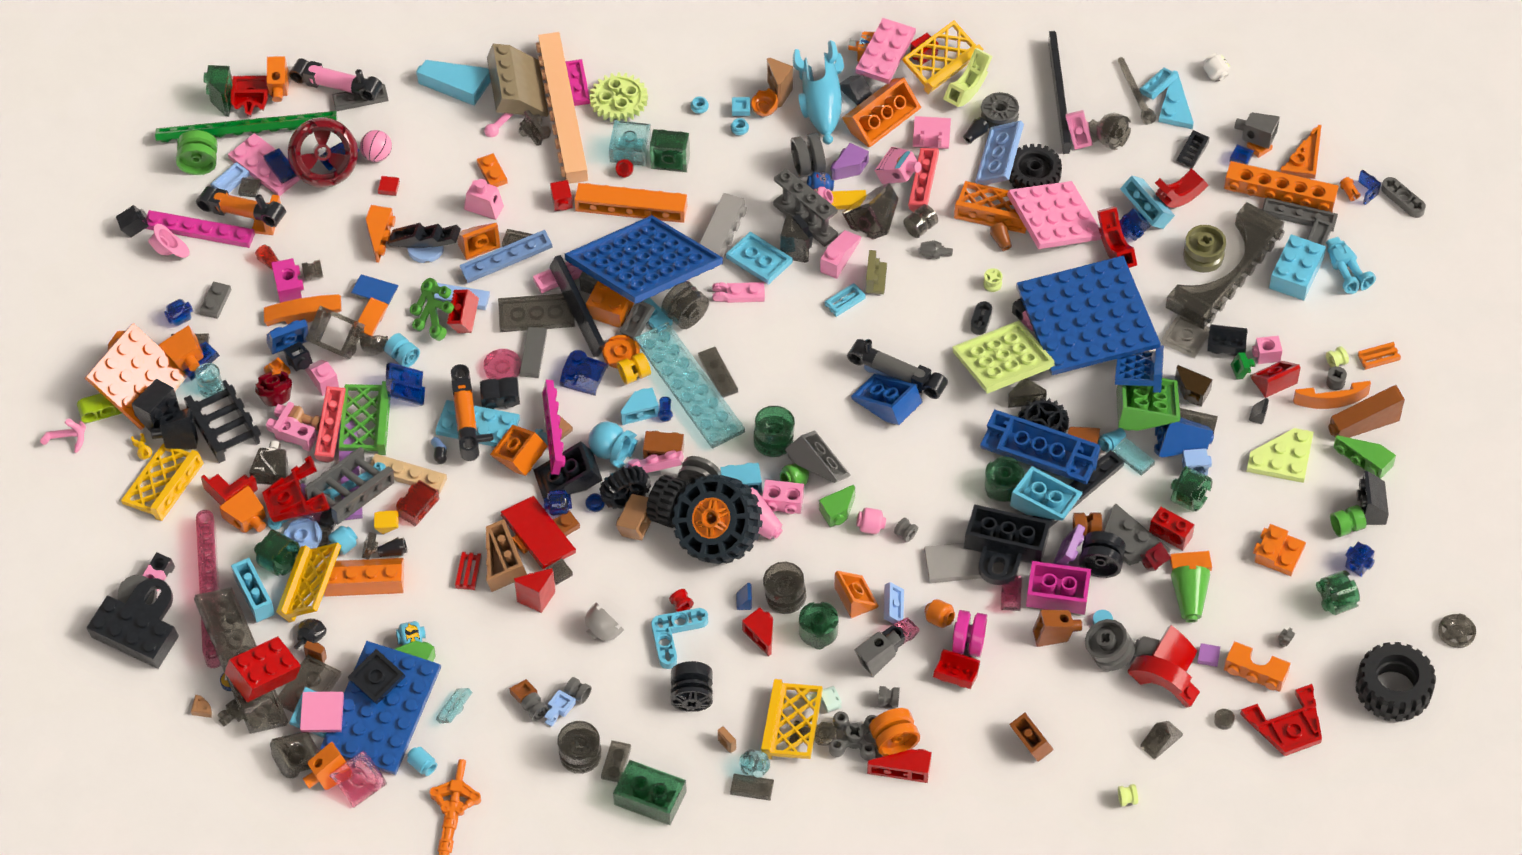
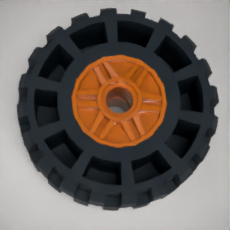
M715 474L697 478L695 480L696 483H689L685 487L686 491L679 494V501L673 508L675 517L672 518V525H675V537L680 539L679 545L682 549L688 550L687 554L691 557L698 558V560L703 562L727 564L733 562L734 559H741L745 556V551H751L754 547L753 542L755 540L758 541L760 536L758 532L759 528H762L763 521L760 520L762 508L757 504L759 502L757 496L751 493L752 489L748 485L742 484V481L736 478Z

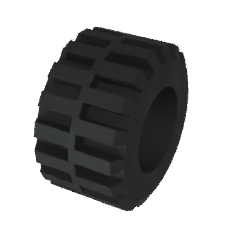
M669 475L661 476L650 491L646 509L647 517L658 524L675 528V525H672V518L675 517L673 508L679 501V494L686 491L685 487L689 483Z

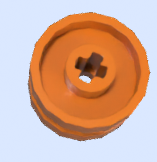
M894 708L885 711L875 717L869 724L871 735L876 740V747L882 756L910 750L920 741V733L914 725V719L908 709Z

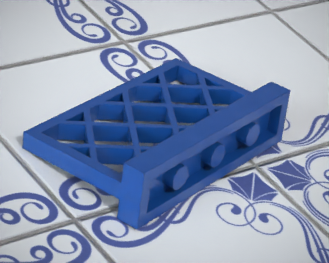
M1161 345L1156 351H1146L1118 358L1115 385L1153 386V392L1161 393L1164 345Z

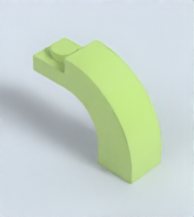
M976 48L965 72L956 82L949 84L943 100L957 107L967 104L982 86L988 74L987 68L993 56Z

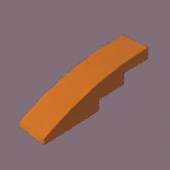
M339 294L312 296L264 307V323L267 326H271L282 321L290 324L293 321L303 319L309 323L341 312V296Z

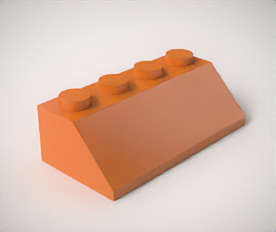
M894 78L889 84H885L843 116L842 119L852 135L867 147H871L921 109V106L905 78Z
M404 558L336 561L324 595L327 597L404 593Z

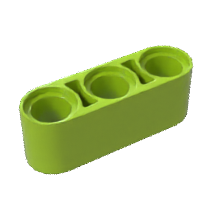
M101 393L82 398L77 402L79 415L84 423L122 414Z

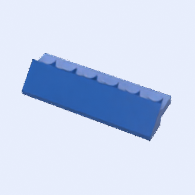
M994 409L987 424L988 429L980 444L981 449L1087 485L1093 470L1096 471L1101 447L1099 444Z

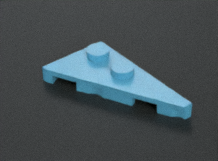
M1173 70L1178 78L1168 86L1158 122L1193 129L1194 122L1178 71Z

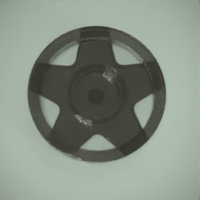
M1450 614L1441 620L1438 634L1447 645L1454 648H1464L1474 641L1476 626L1464 614ZM1442 626L1446 628V631L1444 633L1442 631ZM1472 635V637L1467 641V636Z

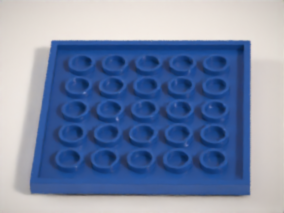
M653 215L565 253V260L634 304L640 303L649 297L655 296L662 291L684 283L723 264V257Z
M1124 256L1016 283V288L1036 338L1043 350H1046L1055 361V366L1049 369L1051 375L1150 351L1161 346Z

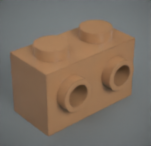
M631 494L621 516L618 517L616 527L621 536L642 541L652 522L647 517L646 511L648 497Z

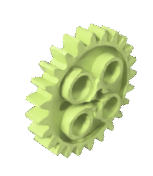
M620 72L617 73V76L611 73L609 78L604 75V80L598 79V84L594 83L593 89H590V105L593 107V112H597L598 117L603 115V120L609 117L610 122H613L614 119H617L618 123H620L621 119L627 122L628 117L632 120L634 119V114L640 116V111L644 112V106H647V88L644 87V83H640L639 78L634 80V75L627 77V73L621 76Z

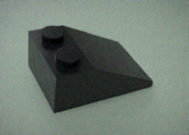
M580 441L562 453L565 456V465L561 467L559 475L551 474L550 460L533 469L544 501L562 497L561 495L566 496L585 491L603 481L593 452L583 442Z

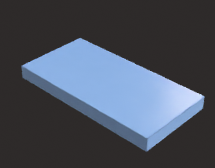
M1021 120L990 127L975 183L989 185L1009 180L1024 127Z

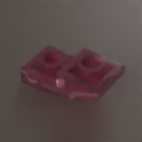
M1016 576L1012 582L1001 586V610H1021L1022 576Z

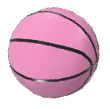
M380 130L367 132L360 142L362 155L372 162L385 160L392 150L390 137Z

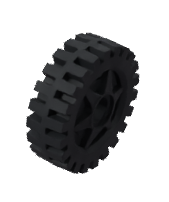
M1027 144L1023 145L1022 149L1020 147L1017 148L1009 182L1017 189L1059 183L1062 174L1061 159H1059V155L1055 154L1053 149L1049 150L1048 146L1042 148V144H1037V147H1034V144H1030V147Z

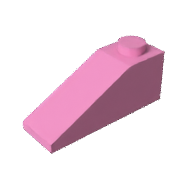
M844 230L827 247L820 259V272L837 279L859 244L861 236Z

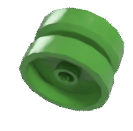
M192 130L180 135L177 141L176 164L179 169L192 175H204L213 171L217 163V139L213 135L200 130Z

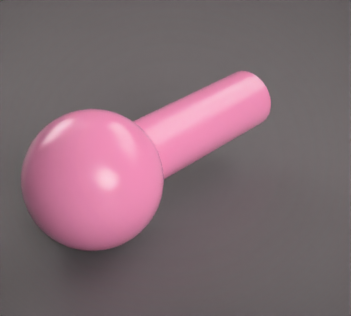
M504 113L494 124H488L484 129L485 135L488 137L497 136L499 128L513 114Z

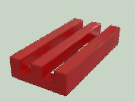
M462 552L455 588L475 590L482 559L481 553L474 555L471 552L469 554ZM467 559L468 563L464 577L463 584H461L465 561ZM476 560L471 585H468L472 561Z

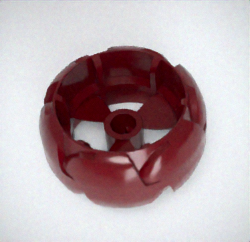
M319 117L304 122L293 132L288 144V160L293 172L303 182L314 187L327 188L343 182L353 172L358 159V148L353 134L345 125L331 118ZM314 132L318 142L314 147V153L301 155L303 141ZM331 132L341 139L345 155L331 153L329 146L326 144ZM325 147L327 152L325 156L323 154L319 156V148ZM327 159L336 169L329 174H316L311 171L317 160L325 161Z

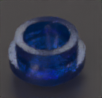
M593 493L586 499L585 504L589 511L599 512L604 508L605 503L602 501L600 494Z

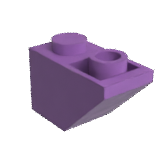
M849 143L846 149H842L839 159L831 165L832 179L839 180L860 175L869 163V151Z

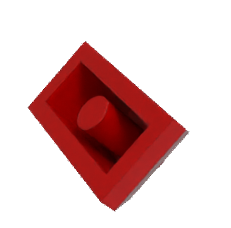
M759 607L742 620V631L763 652L770 656L772 654L773 617L769 612H765Z

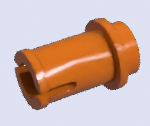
M1346 177L1340 181V188L1345 190L1350 201H1355L1353 197L1357 200L1361 194L1354 186L1353 179Z

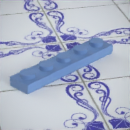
M542 230L461 264L460 269L467 283H470L551 249L553 246L546 231Z

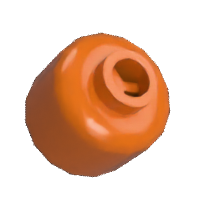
M935 599L925 607V616L928 623L944 628L951 625L954 621V608L949 603Z

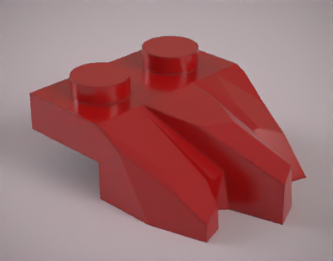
M233 76L231 103L234 108L244 107L245 114L248 117L252 116L254 107L264 111L269 98L267 76Z

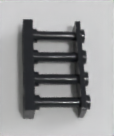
M226 380L222 381L223 391L199 402L198 400L194 401L191 395L184 398L186 409L191 408L194 422L218 463L226 460L224 452H227L226 449L250 438H253L256 445L260 444L259 436H261L258 426H253L252 424L253 419L250 413L244 411L245 406L241 398H236L235 395L237 394L233 385H229ZM226 397L232 403L208 415H202L201 413L202 408ZM235 410L240 416L216 429L209 426L211 421ZM242 424L248 430L225 442L217 440L219 435Z

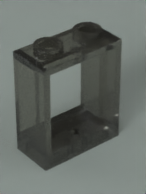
M319 306L305 340L342 357L351 359L357 350L356 345L359 339L364 334L365 324L326 307ZM331 316L352 324L342 350L321 342Z

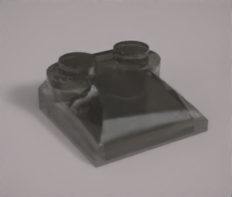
M299 732L274 738L270 742L271 755L282 775L287 778H296L300 772L309 770L308 761L319 752L309 732Z

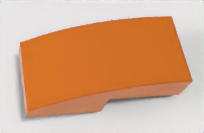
M371 297L354 329L373 337L389 305Z

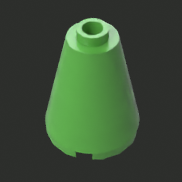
M1190 566L1174 568L1171 573V580L1181 617L1188 623L1197 622L1202 617L1210 580V570L1202 566H1196V569H1190Z

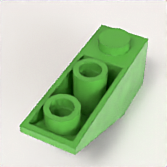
M1339 435L1335 438L1333 448L1339 454L1346 456L1355 465L1371 472L1380 479L1394 466L1396 455L1381 444Z

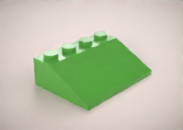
M1162 378L1161 393L1153 392V386L1117 385L1118 428L1126 431H1139L1180 421L1177 380Z

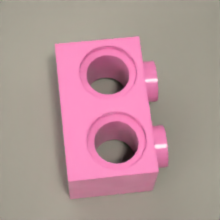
M765 479L762 498L773 512L801 514L804 484Z

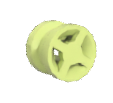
M991 268L984 273L983 285L987 291L996 292L1001 289L1003 278L1001 271Z
M1342 346L1337 347L1335 351L1330 350L1326 352V359L1331 368L1349 363L1348 354Z
M1130 784L1129 787L1118 786V798L1121 807L1126 806L1128 803L1138 804V793L1135 784Z

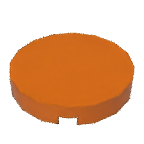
M627 335L613 336L605 344L602 352L603 358L609 366L618 369L617 362L626 358L631 360L633 355L640 353L639 344L635 339L633 340Z

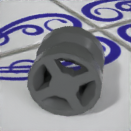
M1339 366L1330 368L1326 380L1327 386L1332 390L1343 389L1347 377L1346 370Z
M904 517L896 525L894 533L901 535L904 541L909 542L916 535L918 526L911 524L909 519Z

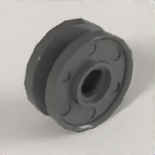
M997 92L986 96L982 101L981 118L987 121L989 129L990 127L1018 121L1019 104L1014 96L1008 93Z
M689 456L683 461L677 478L688 483H696L695 480L699 477H707L711 474L721 475V471L708 459L699 456Z

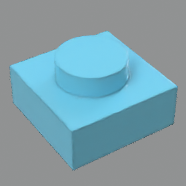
M732 97V116H750V97Z

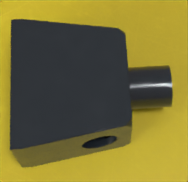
M191 408L163 415L160 427L151 428L152 439L163 438L165 448L197 449L198 435Z

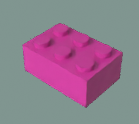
M1032 561L1026 607L1046 610H1069L1071 613L1085 615L1091 569Z

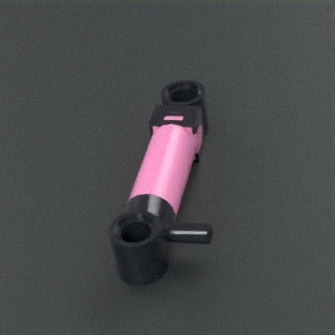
M299 58L289 72L290 78L297 83L302 84L305 82L307 86L315 88L322 85L360 95L363 99L370 102L376 99L383 88V84L378 78L369 76L367 79L364 78L361 69L355 71V76L323 68L322 63L309 62L303 58Z

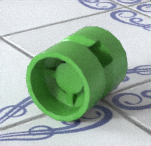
M1359 505L1348 507L1345 511L1339 510L1330 514L1332 528L1338 537L1350 534L1351 530L1354 532L1366 528V518Z

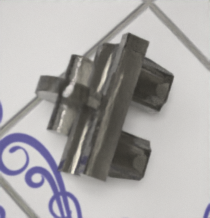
M530 110L525 111V118L519 124L521 127L518 132L523 137H530L536 146L542 144L543 139L549 138L551 129L548 126H541L542 117L539 114L533 115Z

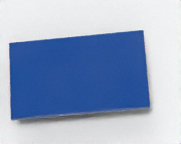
M361 274L351 294L362 299H370L372 297L389 305L399 285Z

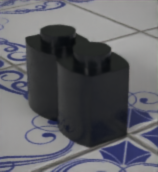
M505 377L499 380L486 379L480 381L482 407L495 409L500 406L511 408L519 405L518 378Z

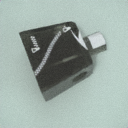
M271 441L269 448L258 449L249 471L250 476L253 475L257 484L272 485L281 477L285 479L288 476L287 452L285 449H281L280 442Z

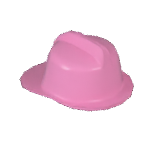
M162 224L154 226V234L149 238L148 242L157 253L161 255L175 254L182 258L189 256L187 245Z

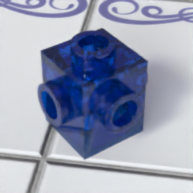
M1134 208L1123 215L1120 220L1123 236L1125 238L1130 237L1134 241L1142 237L1144 232L1151 227L1146 218Z
M1358 541L1354 547L1350 546L1345 554L1347 557L1345 568L1362 577L1367 569L1370 570L1374 565L1375 551L1370 546Z

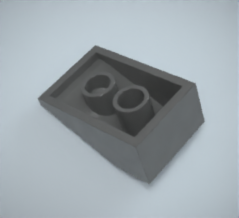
M816 431L801 435L785 449L788 453V458L792 462L833 483L851 476Z

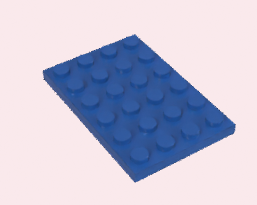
M366 641L354 670L377 649L405 674V678L377 705L349 680L344 692L342 731L327 732L320 749L322 750L330 742H333L343 758L396 775L438 677L441 664Z

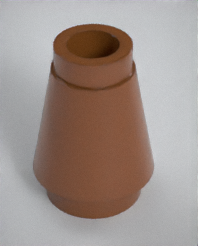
M1002 222L994 224L990 228V235L1002 251L1009 250L1012 245L1007 226Z

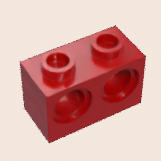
M1160 506L1151 519L1149 532L1183 551L1193 537L1195 524Z

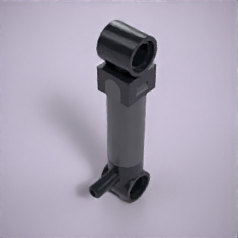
M857 339L847 353V358L851 363L858 366L864 364L898 380L916 384L920 394L924 392L932 399H938L948 385L947 378L940 373L934 372L931 374L932 370L925 366L919 365L917 368L872 348V340Z

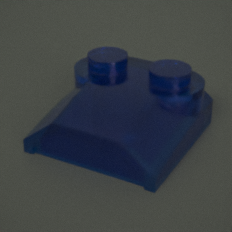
M582 350L572 351L562 369L559 381L560 386L596 396V391L606 368H608V364L587 357L586 353Z

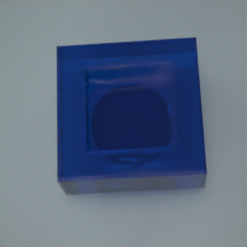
M1237 144L1230 156L1229 162L1233 161L1248 165L1254 151Z

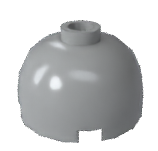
M595 602L585 616V624L589 628L586 632L594 640L597 637L602 641L615 639L624 629L622 627L617 629L615 626L618 623L603 608L598 610L599 604Z

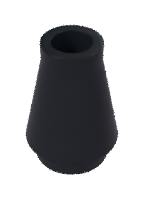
M981 117L974 119L963 138L971 144L974 140L988 132L989 124Z
M397 537L381 546H377L380 558L403 556L404 553L408 552L404 537Z

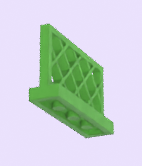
M382 381V385L345 384L346 393L341 418L339 451H355L362 447L364 451H378L379 455H386L391 400L390 381ZM357 391L360 394L352 399L348 392ZM370 391H378V395L373 399L367 394ZM364 397L368 403L361 407L357 401ZM354 405L358 410L351 415L347 409ZM373 405L377 410L370 415L366 409ZM363 413L367 418L360 423L355 417ZM352 420L357 426L349 430L345 425ZM372 421L375 427L369 431L364 425ZM361 428L366 434L358 438L354 433ZM350 436L355 440L351 445L344 444V440ZM371 437L374 440V445H365L363 441Z

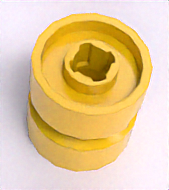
M642 352L633 355L631 360L626 358L617 362L618 372L626 385L636 381L637 377L642 379L651 375L650 365Z

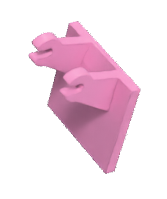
M915 116L913 147L949 149L951 118Z

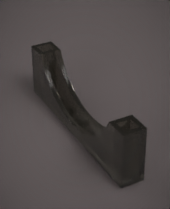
M1246 202L1237 213L1235 226L1242 235L1245 246V254L1240 263L1229 274L1216 281L1201 285L1177 284L1167 296L1166 308L1203 329L1208 323L1211 324L1217 312H1221L1224 309L1226 301L1234 297L1236 289L1243 286L1246 277L1253 274L1256 265L1263 262L1265 254L1272 251L1275 242L1282 239L1285 233L1283 230L1285 222Z

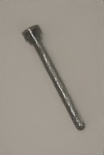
M1119 57L1118 63L1142 111L1141 119L1146 125L1152 124L1157 119L1156 114L1152 109L1148 108L1125 59Z

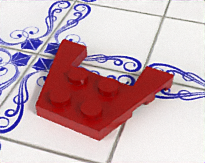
M311 456L305 458V463L299 468L296 465L291 469L292 473L285 479L281 477L262 492L273 522L330 509L324 493L307 501L303 494L299 480L317 472Z
M1312 684L1295 690V695L1302 706L1300 709L1266 720L1259 705L1255 704L1241 709L1240 714L1284 756L1320 744L1322 742V735Z

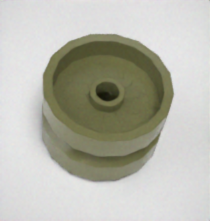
M1198 225L1188 231L1183 252L1184 261L1187 266L1201 273L1217 270L1223 263L1226 249V237L1223 232L1211 225Z

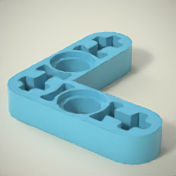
M690 609L658 615L653 618L652 632L661 667L672 669L677 664L673 633L700 629L708 624V613L705 609ZM697 616H701L702 620L698 621ZM678 618L686 621L683 625L675 624V620ZM658 623H662L663 627L659 628ZM661 639H668L670 643L663 646L659 644V641ZM665 652H669L671 661L666 660Z

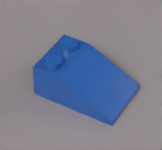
M875 373L851 396L852 400L883 421L896 425L904 422L922 403L916 384Z

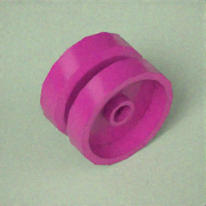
M959 610L957 622H955L952 652L963 655L966 651L967 643H969L970 656L980 658L986 632L987 614L977 613L974 616L973 624H970V611Z

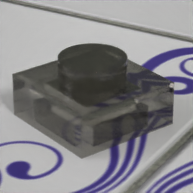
M368 533L364 541L361 558L370 559L372 553H376L378 542L375 541V533Z

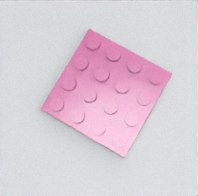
M1072 181L1008 191V198L1038 249L1101 240L1099 226Z

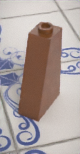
M1397 385L1391 386L1331 416L1330 424L1328 425L1329 432L1335 438L1337 435L1350 438L1398 422L1401 418L1405 399Z

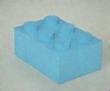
M1291 234L1271 275L1269 289L1304 301L1323 262L1326 246Z

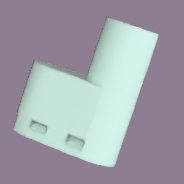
M831 686L823 689L821 703L826 712L842 708V702L836 688ZM817 692L805 695V697L811 701L817 697Z

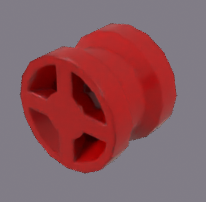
M685 589L675 591L669 598L671 604L675 605L676 612L690 610L694 605V601L688 597V592Z

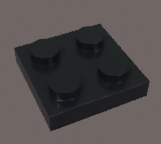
M377 649L348 676V679L376 705L405 678V674Z

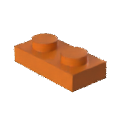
M494 153L477 159V164L488 184L496 187L508 184L507 177Z

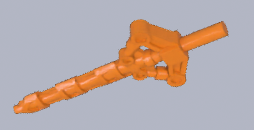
M464 759L458 760L455 780L452 779L447 783L430 789L431 799L440 805L442 813L445 814L442 825V837L439 840L437 850L439 855H449L452 853L453 836L457 828L458 816H462L467 808L481 803L480 793L463 781L466 760ZM451 795L450 800L444 801L442 798ZM459 797H464L468 800L464 804L459 801Z

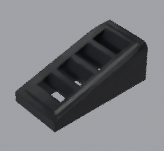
M1193 130L1177 161L1194 168L1209 144L1210 137ZM1190 146L1197 148L1198 151L1190 148ZM1189 151V152L1194 153V154H1196V155L1193 156V155H1190V154H1188V153H1186V152ZM1186 156L1192 159V162L1183 159V157Z

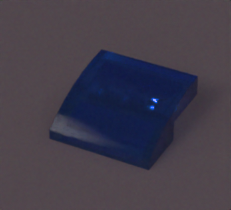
M391 362L386 364L388 397L423 406L425 387L422 386L423 371Z

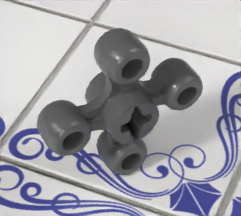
M839 711L835 713L833 725L836 729L843 730L844 737L830 742V754L833 757H841L847 747L852 749L859 748L861 757L864 760L874 759L877 753L876 747L873 743L866 742L865 736L871 733L869 724L877 716H867L864 723L860 725L857 723L850 724L849 717L845 712Z

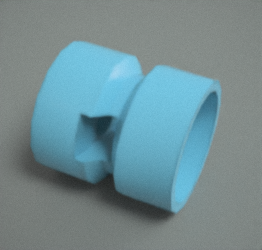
M401 333L390 337L384 347V351L403 368L412 366L420 355V349L409 342Z

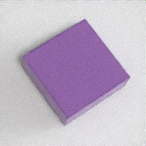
M1201 643L1197 664L1217 667L1221 646Z

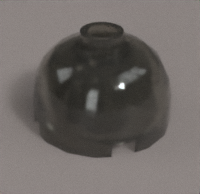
M1118 113L1106 114L1097 124V139L1103 146L1111 150H1118L1117 147L1125 145L1130 136L1131 128H1129V123H1131V120L1127 116Z

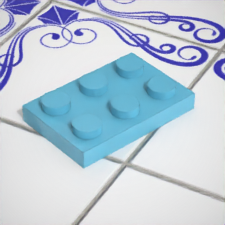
M749 232L726 253L728 260L768 285L793 263L792 257L752 232Z

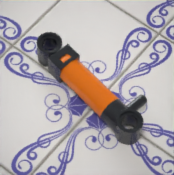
M207 186L196 199L197 206L203 211L210 212L212 210L214 214L222 216L230 213L263 221L270 227H276L286 214V209L283 205L275 201L267 204L261 194H257L255 196L256 201L229 195L227 190Z
M458 364L451 369V382L460 455L466 461H474L480 453L478 443L493 441L494 439L492 433L477 435L470 371L466 365Z

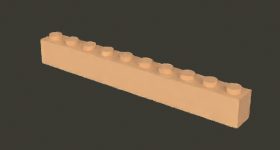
M560 33L538 35L539 42L536 43L537 53H541V56H538L539 65L544 68L541 70L542 80H546V83H544L545 94L549 93V97H546L548 108H552L549 111L550 121H554V124H552L553 135H557L555 146L556 149H560V152H557L558 161L563 164L560 167L561 176L565 177L569 184L588 181L587 166Z

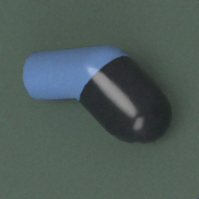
M434 437L431 440V444L434 447L433 457L438 464H444L447 460V447L438 437Z

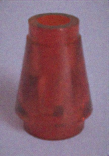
M266 244L260 246L255 252L257 260L272 270V262L279 261L272 248Z

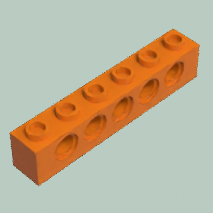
M1230 161L1224 189L1262 198L1267 197L1328 212H1333L1339 187L1330 183Z

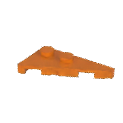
M1318 125L1310 132V136L1289 157V161L1285 166L1281 167L1280 172L1315 179L1322 125Z

